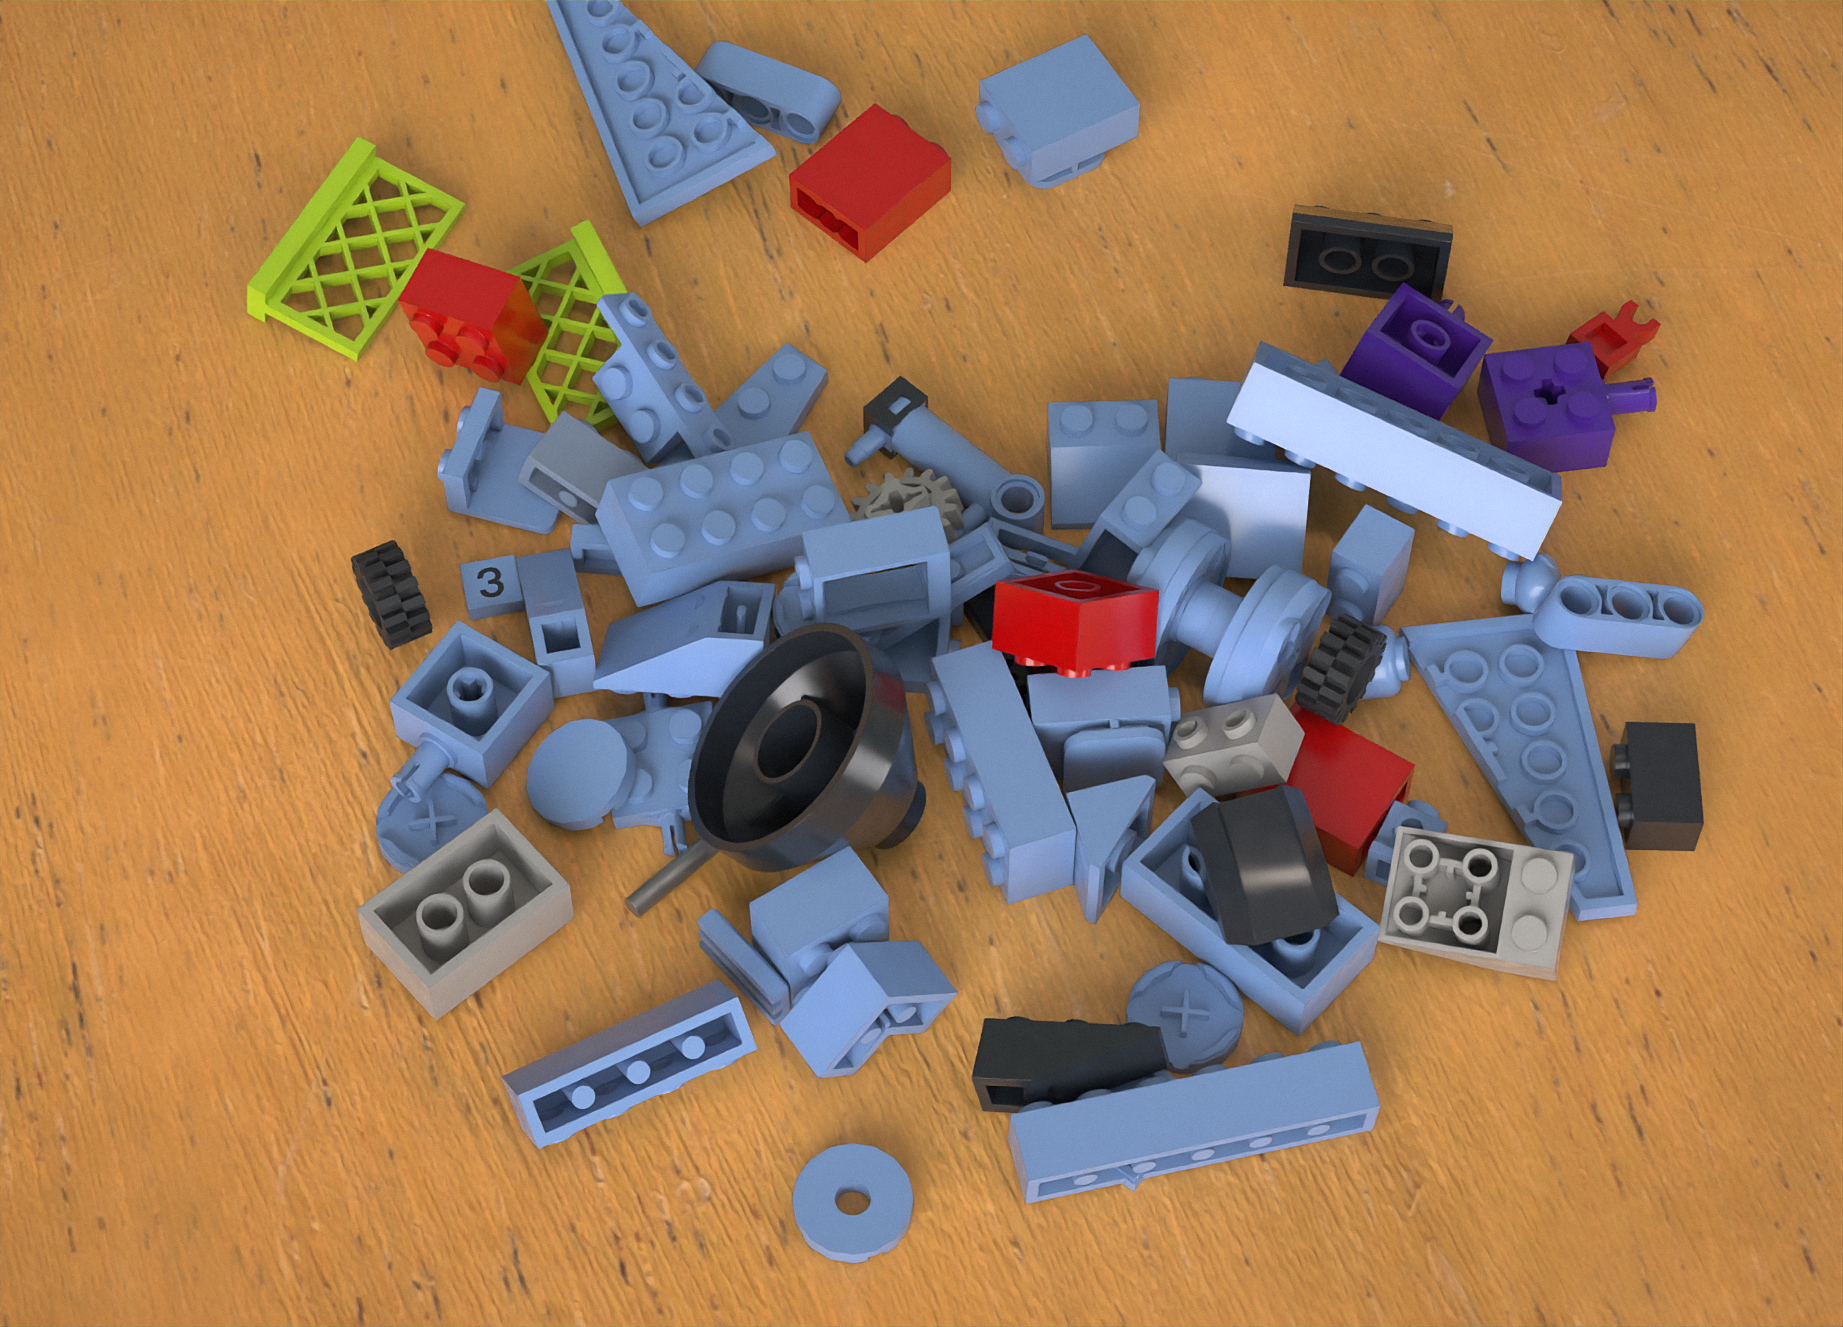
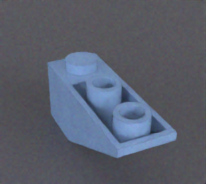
M570 548L515 558L536 665L550 672L554 699L598 691L599 689H593V679L596 672L595 658Z

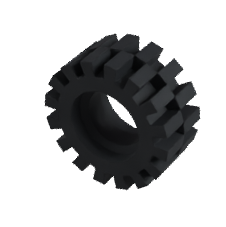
M395 540L352 556V570L356 576L355 580L358 588L362 592V599L369 609L372 622H375L376 629L389 650L433 632L430 614L424 604L426 602L423 594L418 588L417 579L413 576L411 566Z
M1346 613L1340 614L1338 619H1335L1330 624L1329 631L1324 632L1320 638V645L1318 648L1315 647L1310 655L1312 657L1310 663L1305 665L1302 672L1304 677L1298 682L1296 704L1337 726L1341 722L1343 723L1348 718L1349 712L1352 713L1357 707L1358 699L1363 698L1368 683L1372 682L1376 674L1374 670L1380 665L1383 658L1381 654L1386 648L1387 643L1385 641L1387 640V635Z

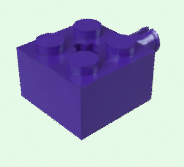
M1403 282L1367 328L1339 376L1435 420L1441 421L1469 381L1494 340L1465 322V312L1461 305L1458 304L1453 313L1448 310L1454 303L1453 300L1444 299L1435 303Z
M1590 342L1484 354L1477 388V395L1491 445L1552 473L1606 467L1616 430L1612 415L1644 411L1655 412L1657 405L1656 389L1651 387L1654 383L1651 377L1643 378V380L1606 384L1600 377Z

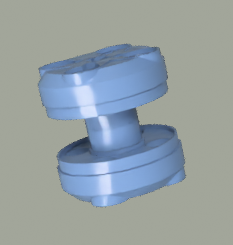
M1183 516L1178 517L1173 525L1163 530L1151 545L1148 544L1142 549L1127 577L1126 582L1159 590L1155 657L1133 661L1130 664V668L1165 665L1166 676L1168 677L1181 663L1190 648H1193L1213 658L1203 691V703L1206 707L1210 708L1277 693L1281 700L1285 701L1292 694L1302 676L1307 663V656L1330 603L1332 591L1319 585L1316 580L1294 569H1286L1275 564L1258 578L1245 598H1242L1222 588L1231 559V542L1220 536L1216 530L1194 519H1187Z

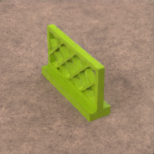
M359 136L247 284V313L264 323L272 316L358 362L399 305L398 298L426 249H439L465 213L466 203L375 156L376 145ZM380 177L397 186L401 197L373 201L370 187ZM363 198L365 203L359 204ZM433 205L446 212L440 222L418 226L413 208ZM405 209L410 227L382 232L377 214ZM369 216L374 234L352 238L345 237L342 225L347 219ZM336 235V236H337V240L331 241V240L334 238V236ZM429 237L424 243L422 238ZM414 240L418 252L414 259L391 263L386 245ZM378 246L383 262L382 265L360 269L354 268L350 251ZM342 253L347 271L318 276L315 262L319 257ZM309 272L310 278L303 279ZM395 275H401L398 281ZM387 277L391 289L388 295L364 301L359 282ZM351 284L356 302L327 307L322 289ZM314 290L319 309L298 312L285 305V303L292 294ZM375 312L373 316L369 318L368 313ZM360 315L363 329L355 341L334 331L331 320Z
M587 219L570 228L573 239L506 272L519 276L522 279L525 287L530 289L528 293L535 306L542 292L563 297L555 316L539 313L545 326L550 328L549 334L535 358L534 365H531L526 374V378L550 425L565 410L568 401L591 406L584 420L600 432L619 423L616 415L599 389L596 395L573 389L582 370L597 373L606 363L587 358L596 338L617 343L615 352L622 344L598 306L589 324L567 318L575 300L596 304L603 295L628 292L590 220ZM571 259L573 260L577 268L569 285L547 280L553 268ZM583 282H585L588 289L581 288ZM604 320L608 328L601 327ZM561 331L584 335L576 355L553 350ZM548 362L570 367L562 387L540 381ZM549 397L556 398L554 405H552Z

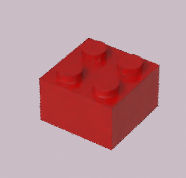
M431 248L426 249L398 298V302L410 321V327L417 333L426 349L425 354L432 361L448 368L456 364L471 369L479 377L489 382L497 383L501 379L521 385L549 334L519 276Z
M1078 569L996 581L992 649L1015 655L1014 661L1020 665L1045 666L1049 664L1056 666V673L1058 675L1070 678L1090 677L1092 669L1096 668L1112 671L1128 670L1133 661L1155 657L1159 590Z

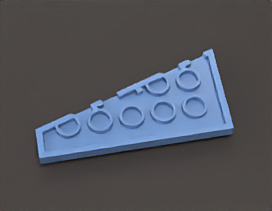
M546 0L631 214L640 227L778 155L773 146L761 134H758L733 107H730L720 98L713 88L667 44L665 45L654 35L642 20L632 14L623 5L621 0Z
M1534 614L1400 627L1399 637L1405 636L1410 659L1529 846L1574 854L1576 868L1569 909L1576 920L1584 921L1635 915L1638 902L1576 651L1555 648L1543 642L1535 633L1532 625Z

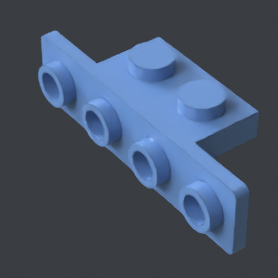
M634 292L603 295L596 304L622 345L592 377V380L646 464L661 462L682 439L695 458L737 448L734 437L724 428L707 402L705 392L694 382L681 362L677 349L666 339L653 319L649 306Z

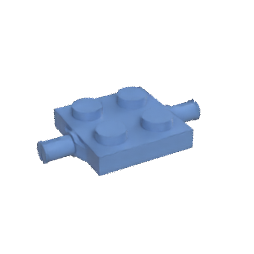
M643 692L645 711L636 715L603 720V722L610 724L626 739L636 757L635 782L623 805L617 811L614 808L611 809L612 819L616 830L639 825L661 827L664 853L668 856H676L673 836H675L679 855L688 848L684 822L691 820L688 806L689 772L696 745L713 711L711 701L679 707H667L665 693H655L654 698L652 692Z

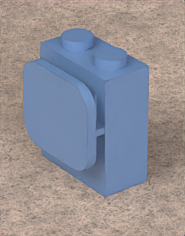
M1087 34L980 81L979 104L975 108L977 119L987 134L993 133V137L1001 147L1008 164L1013 169H1017L1023 179L1033 187L1041 189L1053 188L1087 173L1101 165L1105 157V151L1138 137L1140 103Z
M1165 665L1134 667L1123 671L1092 670L1091 676L1086 678L1064 677L1057 673L1027 675L1026 711L1056 781L1062 780L1065 793L1145 774L1156 779L1155 789L1161 785L1163 773H1166V767L1163 765L1162 760L1165 757V752L1176 728V721H1180L1181 715L1178 687H1168Z

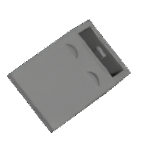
M1398 826L1378 941L1498 972L1557 981L1576 868L1574 854Z

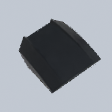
M1280 784L1275 789L1221 803L1212 802L1189 820L1187 844L1223 939L1227 945H1260L1324 928L1340 915L1325 856L1302 790Z

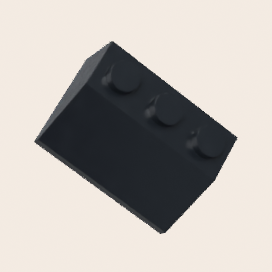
M1295 204L1292 214L1283 286L1390 300L1404 282L1437 303L1442 300L1453 240V226L1434 223L1424 219L1412 220L1382 216L1377 213H1359L1329 209L1325 206Z

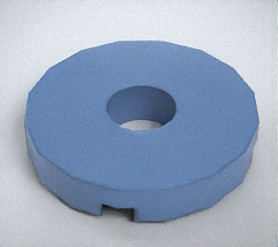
M850 1143L830 1147L809 1160L796 1179L792 1206L797 1227L802 1232V1237L810 1248L830 1260L854 1264L869 1261V1257L876 1256L881 1252L885 1254L899 1244L910 1228L914 1197L909 1176L894 1157L877 1147ZM848 1192H858L869 1199L870 1205L861 1214L847 1215L838 1209L836 1202L842 1195Z

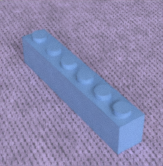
M1332 1040L1316 1044L1307 1052L1286 1057L1282 1053L1264 1054L1244 1066L1229 1069L1224 1065L1207 1066L1187 1078L1169 1081L1166 1077H1154L1140 1082L1134 1089L1111 1093L1107 1089L1093 1090L1082 1094L1076 1101L1053 1106L1051 1102L1046 1101L1035 1102L1021 1108L1018 1113L1010 1115L1008 1142L1025 1204L1122 1184L1129 1177L1115 1168L1118 1166L1128 1165L1132 1168L1133 1172L1144 1175L1145 1179L1373 1130L1380 1109V1103L1360 1041L1342 1045L1341 1042Z

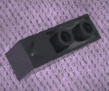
M1019 1016L1007 1019L985 1018L972 1073V1081L982 1111L1018 1113L1021 1108L1035 1102H1051L1053 1106L1073 1102L1079 1096L1089 1091L1098 1089L1109 1090L1168 1068L1169 1058L1161 1028L1158 1026H1147L1138 1022H1128L1123 1025L1097 1024L1079 1019H1071L1065 1022L1036 1021Z

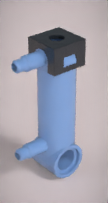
M901 375L863 407L864 434L845 453L844 459L848 465L856 467L863 460H868L879 450L890 460L899 454L922 473L927 469H932L937 479L943 476L948 477L952 488H956L961 503L967 507L961 513L965 521L964 526L954 529L958 539L980 527L984 522H988L990 517L1042 535L1045 494L1043 487L1037 480L1027 475H1013L929 410L928 396ZM1012 511H1021V512H1024V513H1019V514H1017V513H1011V512H1012ZM1001 542L1003 546L1014 550H1021V548Z

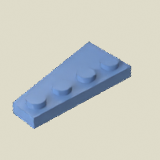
M786 343L724 401L714 413L724 428L734 437L737 448L796 434L828 383L827 370ZM683 440L655 468L695 459V457Z

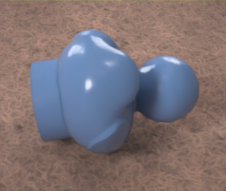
M1537 553L1533 561L1526 559L1525 562L1508 561L1501 583V599L1503 604L1518 606L1524 614H1535L1561 579L1558 565L1553 557L1546 553ZM1574 574V575H1571V576L1589 577V576H1586V575H1583V574Z

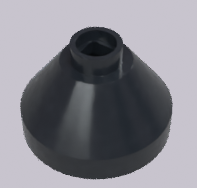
M816 623L796 629L771 643L741 670L715 705L702 730L693 755L688 780L689 813L698 834L712 847L736 862L759 872H779L820 862L848 846H851L854 852L863 851L873 846L882 850L893 848L903 842L914 831L926 805V790L923 783L918 780L908 706L900 671L886 653L848 627L835 623Z

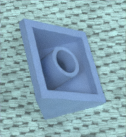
M1146 774L1066 793V805L1076 826L1073 883L1085 920L1095 925L1121 885L1123 861L1151 835L1156 779Z

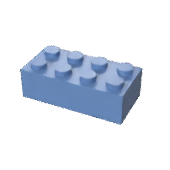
M809 431L610 479L607 482L595 514L637 607L676 598L720 580L740 581L794 567V556L803 555V531L852 522Z
M991 640L931 658V681L924 683L926 699L931 710L924 713L925 725L933 745L942 743L947 758L943 759V767L951 790L953 792L961 790L967 804L962 806L967 831L972 839L980 837L986 853H983L981 858L990 886L1000 885L1007 905L1073 885L1076 826L1002 651L992 649Z
M1199 787L1123 861L1120 896L1204 963L1213 966L1227 976L1237 989L1299 1037L1373 960L1380 926L1335 892L1340 915L1324 928L1260 945H1227L1223 939L1187 844L1189 820L1212 802L1220 803Z

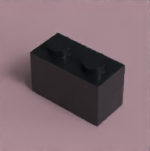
M1626 722L1620 744H1612L1610 750L1611 777L1620 778L1621 793L1615 794L1614 809L1619 828H1624L1625 850L1695 851L1704 825L1695 723Z

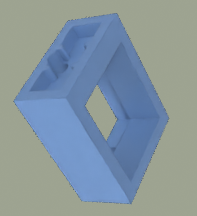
M937 505L802 532L803 555L794 556V564L799 584L797 598L803 622L813 620L814 624H840L858 634L951 615L950 550ZM917 563L916 566L825 583V581Z

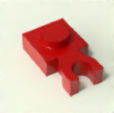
M1631 299L1622 305L1614 320L1603 311L1570 333L1565 344L1590 342L1600 377L1605 380L1637 357L1642 345L1654 339L1661 324L1654 318L1646 324L1634 322L1632 319L1639 305Z

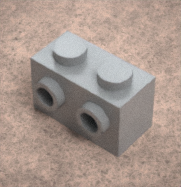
M1277 693L1182 713L1162 763L1187 798L1199 787L1210 796L1216 797L1285 783L1305 732Z

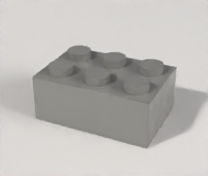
M497 807L356 909L365 943L435 1021L443 1017L575 918L570 885Z

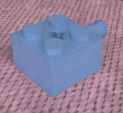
M457 620L390 700L397 737L417 748L401 769L390 778V782L394 789L404 798L411 790L412 793L409 796V801L418 803L445 768H452L489 790L555 709L550 672Z

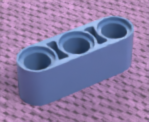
M725 41L713 42L694 69L713 88L715 93L730 107H733L747 123L804 144H813L819 140L842 101L839 90L829 80Z
M1565 576L1557 582L1533 616L1532 625L1537 636L1543 642L1555 648L1665 659L1676 655L1700 626L1704 619V608L1695 594L1677 586L1583 576Z

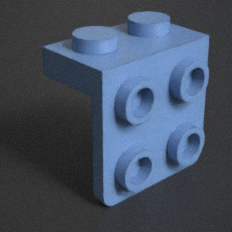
M479 387L472 405L464 406L457 423L458 437L453 448L445 449L438 466V479L443 481L448 510L539 534H549L555 529L562 511L517 481L529 453L545 433L506 424L499 391Z

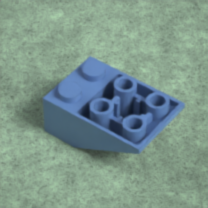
M720 580L610 623L593 679V689H606L618 694H632L636 692L667 693L675 698H687L693 695L721 697L741 670L756 655L775 641L772 605L776 597V584Z

